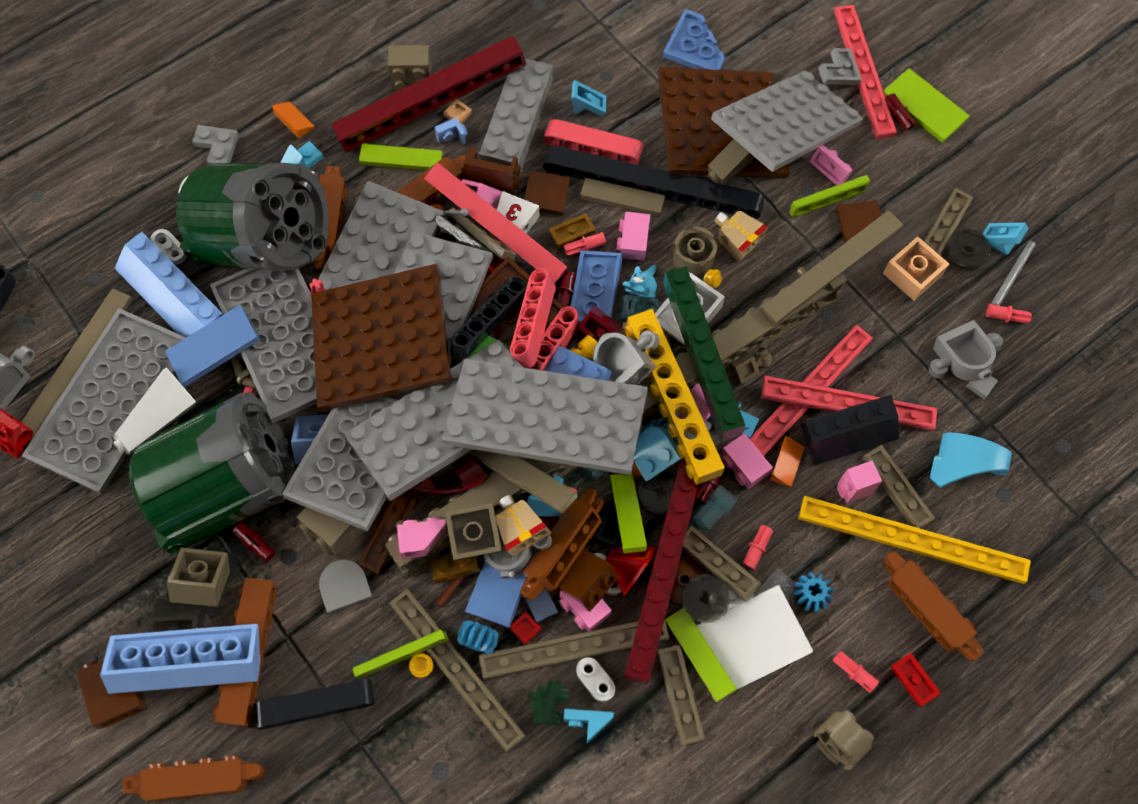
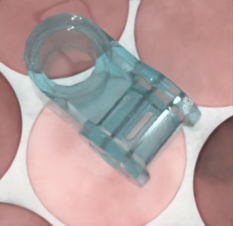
M624 295L621 297L623 305L619 319L627 322L628 317L644 312L647 309L657 311L661 307L660 301L654 297Z

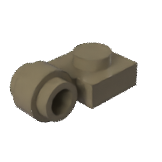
M760 346L754 350L753 355L748 353L733 362L731 365L737 381L743 384L760 374L758 367H768L771 364L772 356L769 349H766L765 346Z

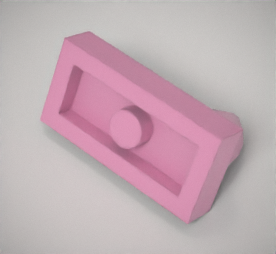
M824 145L817 148L809 161L836 185L845 183L853 171L849 164L844 163L837 157V151L829 150Z

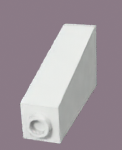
M167 367L162 370L114 434L116 441L113 443L121 453L125 451L130 455L134 452L135 448L150 440L195 405L196 401Z

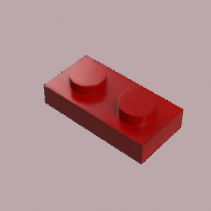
M909 653L890 666L919 708L941 694L912 653Z

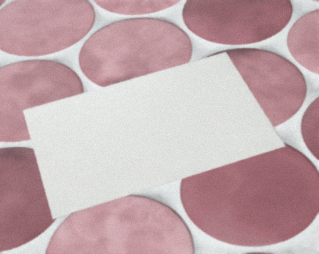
M779 585L697 625L737 689L814 652Z

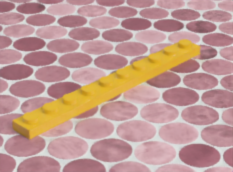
M804 496L798 516L799 520L1025 584L1027 582L1031 561L1029 559L808 496Z

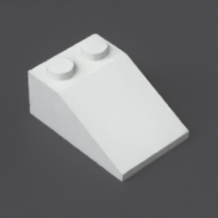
M689 273L709 324L721 310L725 296L692 273ZM668 298L656 311L655 315L661 328L685 345Z

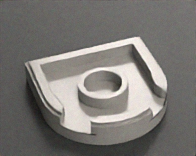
M335 561L329 564L320 576L319 589L328 614L373 598L364 571L353 561Z

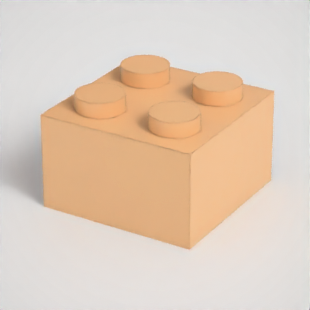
M917 236L888 262L883 274L915 301L943 276L949 263Z

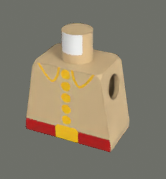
M737 211L731 218L721 212L714 221L721 227L718 234L719 242L738 262L765 237L768 228L763 223L741 211Z
M508 495L499 501L503 512L496 515L495 519L505 549L513 557L551 534L549 528L524 500L515 503L512 496Z

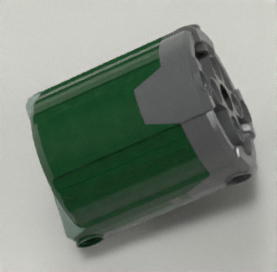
M217 163L197 168L185 180L177 200L176 216L178 228L183 238L180 244L183 254L195 262L209 265L268 270H294L312 263L326 249L329 235L328 204L324 194L325 189L318 179L319 176L310 168L301 164Z
M240 393L135 448L129 464V477L138 506L154 528L158 546L166 549L167 553H177L181 548H188L286 500L283 498L282 493L299 464H295L289 437L285 436L278 422L272 423L267 413L266 404L256 398L253 393Z

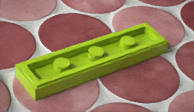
M362 144L359 163L360 165L426 171L443 158V152L440 150Z
M865 175L792 202L789 213L792 218L864 193L870 179Z
M633 473L631 475H610L623 554L647 551Z
M682 608L665 619L715 701L719 702L736 691L737 688L686 608Z
M438 630L353 667L354 675L362 679L449 641L447 633Z

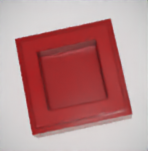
M525 611L510 625L509 630L523 645H526L542 628Z

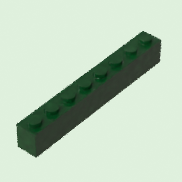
M687 266L665 271L663 285L720 441L742 436L746 425Z

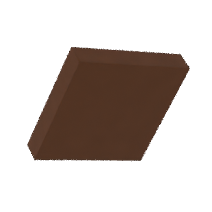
M530 170L524 200L539 205V212L564 215L571 177Z
M877 200L842 204L836 207L844 243L881 216Z

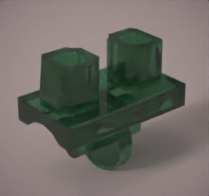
M548 680L546 688L539 685L536 693H528L527 697L533 700L530 709L537 711L533 720L534 723L539 725H559L562 713L553 710L554 703L557 701L561 704H566L570 696V691L561 686L562 682Z

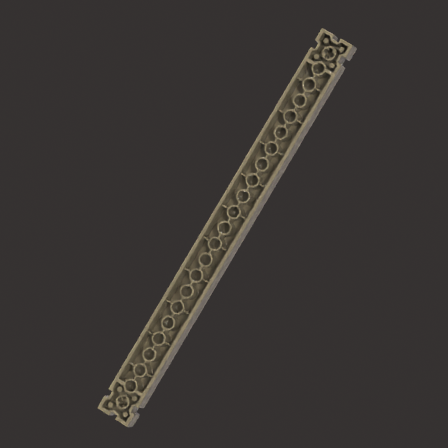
M802 266L796 272L801 277L807 271ZM843 274L776 325L760 310L761 306L773 298L769 296L759 307H752L740 319L735 318L731 320L723 330L720 331L718 329L714 331L712 336L725 371L733 368L731 365L733 362L748 353L753 355L756 348L767 346L818 313L823 307L826 308L838 300L842 292L841 289L844 288L847 282ZM789 285L783 287V288L779 291V293H780L781 291H783L785 288H787ZM681 352L675 359L688 388L692 390L699 384L688 352ZM666 374L658 375L662 379L668 378ZM649 377L639 384V386L648 387L641 422L643 425L661 414L659 410L660 402L658 397L654 398L651 392ZM674 393L667 394L671 399L677 398ZM521 457V459L552 478L556 475L562 478L579 467ZM493 471L480 485L468 489V492L461 496L456 495L452 497L446 506L441 509L440 507L433 509L427 518L422 521L417 520V522H425L428 518L440 517L446 520L445 512L488 503H493L494 513L498 515L503 512L499 504L503 497L511 495L515 503L520 500L526 501L532 494ZM400 520V521H398L397 523H395L396 529H397V525L403 524V521H402V520ZM448 531L428 555L423 557L402 559L399 553L398 533L391 536L385 544L390 556L405 579L421 569V566L430 563L431 559L438 558L451 549Z

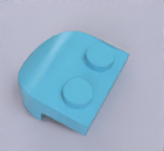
M653 426L647 428L639 435L634 462L646 482L683 459L679 456L677 445L668 429Z

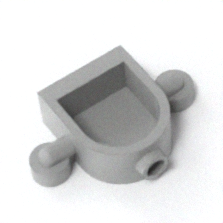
M974 320L936 338L933 350L940 359H935L931 362L929 373L935 378H942L949 369L956 377L963 380H986L992 375L990 369L995 360L996 352L1000 350L1003 344V339L996 333H990L986 336Z
M644 331L637 341L620 333H606L600 337L595 347L593 362L612 371L608 381L639 385L656 368L645 350L656 349L659 345V336L654 332Z
M26 346L16 349L10 358L0 353V408L5 410L31 377L22 367L32 362L35 352Z
M497 525L501 551L484 554V557L488 564L500 573V578L514 579L515 575L524 571L533 558L534 547L541 551L546 550L551 546L552 538L548 535L513 557L505 549Z

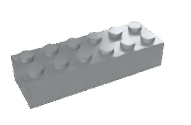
M526 58L527 65L508 74L479 152L480 160L507 166L511 165L513 157H517L521 170L553 81V65Z

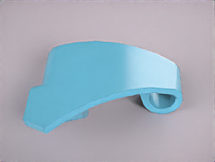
M947 432L942 435L938 456L934 457L930 479L942 488L952 482L981 473L991 472L997 475H1005L1009 473L1012 453L1005 447L980 437Z

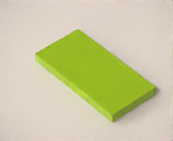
M910 68L883 90L885 98L890 94H896L903 106H907V111L913 120L942 143L970 117V115Z

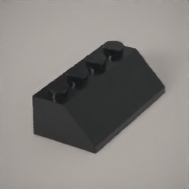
M892 395L800 423L813 465L899 439L898 414Z

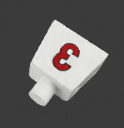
M506 192L502 193L497 211L523 232L527 233L539 218V205Z

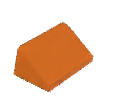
M290 101L272 106L274 114L298 139L315 128Z
M785 436L770 480L791 488L805 447L790 437Z

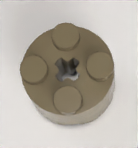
M702 227L682 230L675 240L673 265L676 268L687 266L689 273L696 277L703 276L712 268L717 252V243L713 234Z
M848 710L843 712L835 711L814 732V738L817 736L819 738L817 745L821 751L836 765L839 762L845 764L843 769L851 770L871 749V743L874 740L873 735L868 730L862 729L856 722L855 716Z

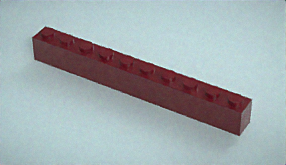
M512 35L339 119L331 125L344 151L347 153L527 65L523 51Z
M693 454L697 460L705 459L702 455ZM685 458L681 459L623 678L647 685L650 679L698 484L696 485L694 479H690L687 474Z

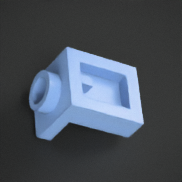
M457 118L435 126L436 139L439 144L449 142L455 137L459 138L462 145L466 144V136L468 135L464 124L460 125Z

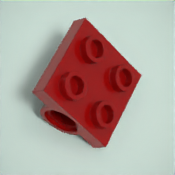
M0 408V449L4 453L11 454L18 459L24 453L23 446L32 438L33 430Z

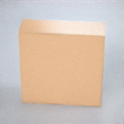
M458 99L444 111L446 118L449 120L457 118L460 125L472 114V109Z

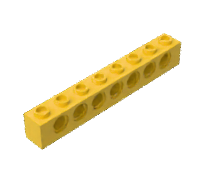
M653 309L628 317L627 326H625V333L628 337L638 341L644 331H651L659 336L657 348L645 350L649 357L652 354L660 357L659 359L650 358L656 368L646 378L649 377L651 381L650 389L654 398L658 397L661 415L663 418L666 417L669 422V433L678 442L677 451L679 456L685 458L687 463L686 471L689 478H693L697 485L722 476L725 467ZM666 374L668 378L662 379L658 375ZM674 393L677 398L671 399L667 394ZM683 413L686 418L679 419L675 414ZM692 433L696 438L688 439L684 434ZM700 453L705 459L697 460L693 454Z

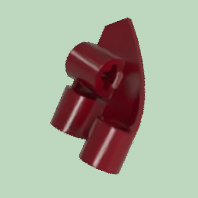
M461 457L454 464V472L459 477L458 479L445 484L434 485L429 478H426L413 486L412 489L438 494L460 492L480 485L488 475L473 457L470 459Z

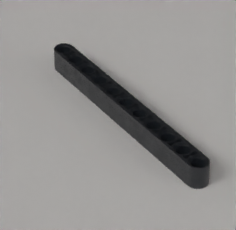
M550 146L548 148L543 163V168L550 173L580 180L589 178L665 195L666 200L731 215L741 211L754 219L760 218L765 199L759 192L681 174H669L668 171L558 146Z

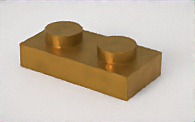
M587 213L549 228V234L558 249L564 247L565 244L580 240L583 236L586 238L596 232Z
M453 554L430 560L433 580L436 584L481 571L478 556L453 560Z

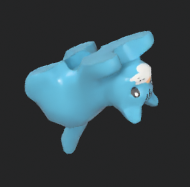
M652 265L644 272L637 266L630 280L623 282L625 292L631 295H639L650 302L654 301L657 283L653 275L656 272V265Z

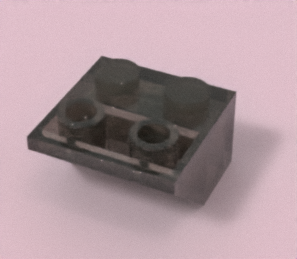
M158 599L149 617L148 633L205 628L206 606L170 602L169 599Z

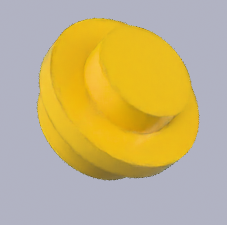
M717 269L708 270L703 278V282L712 288H717L722 281L721 271Z
M424 653L413 656L409 662L410 672L418 678L428 676L433 670L432 659Z

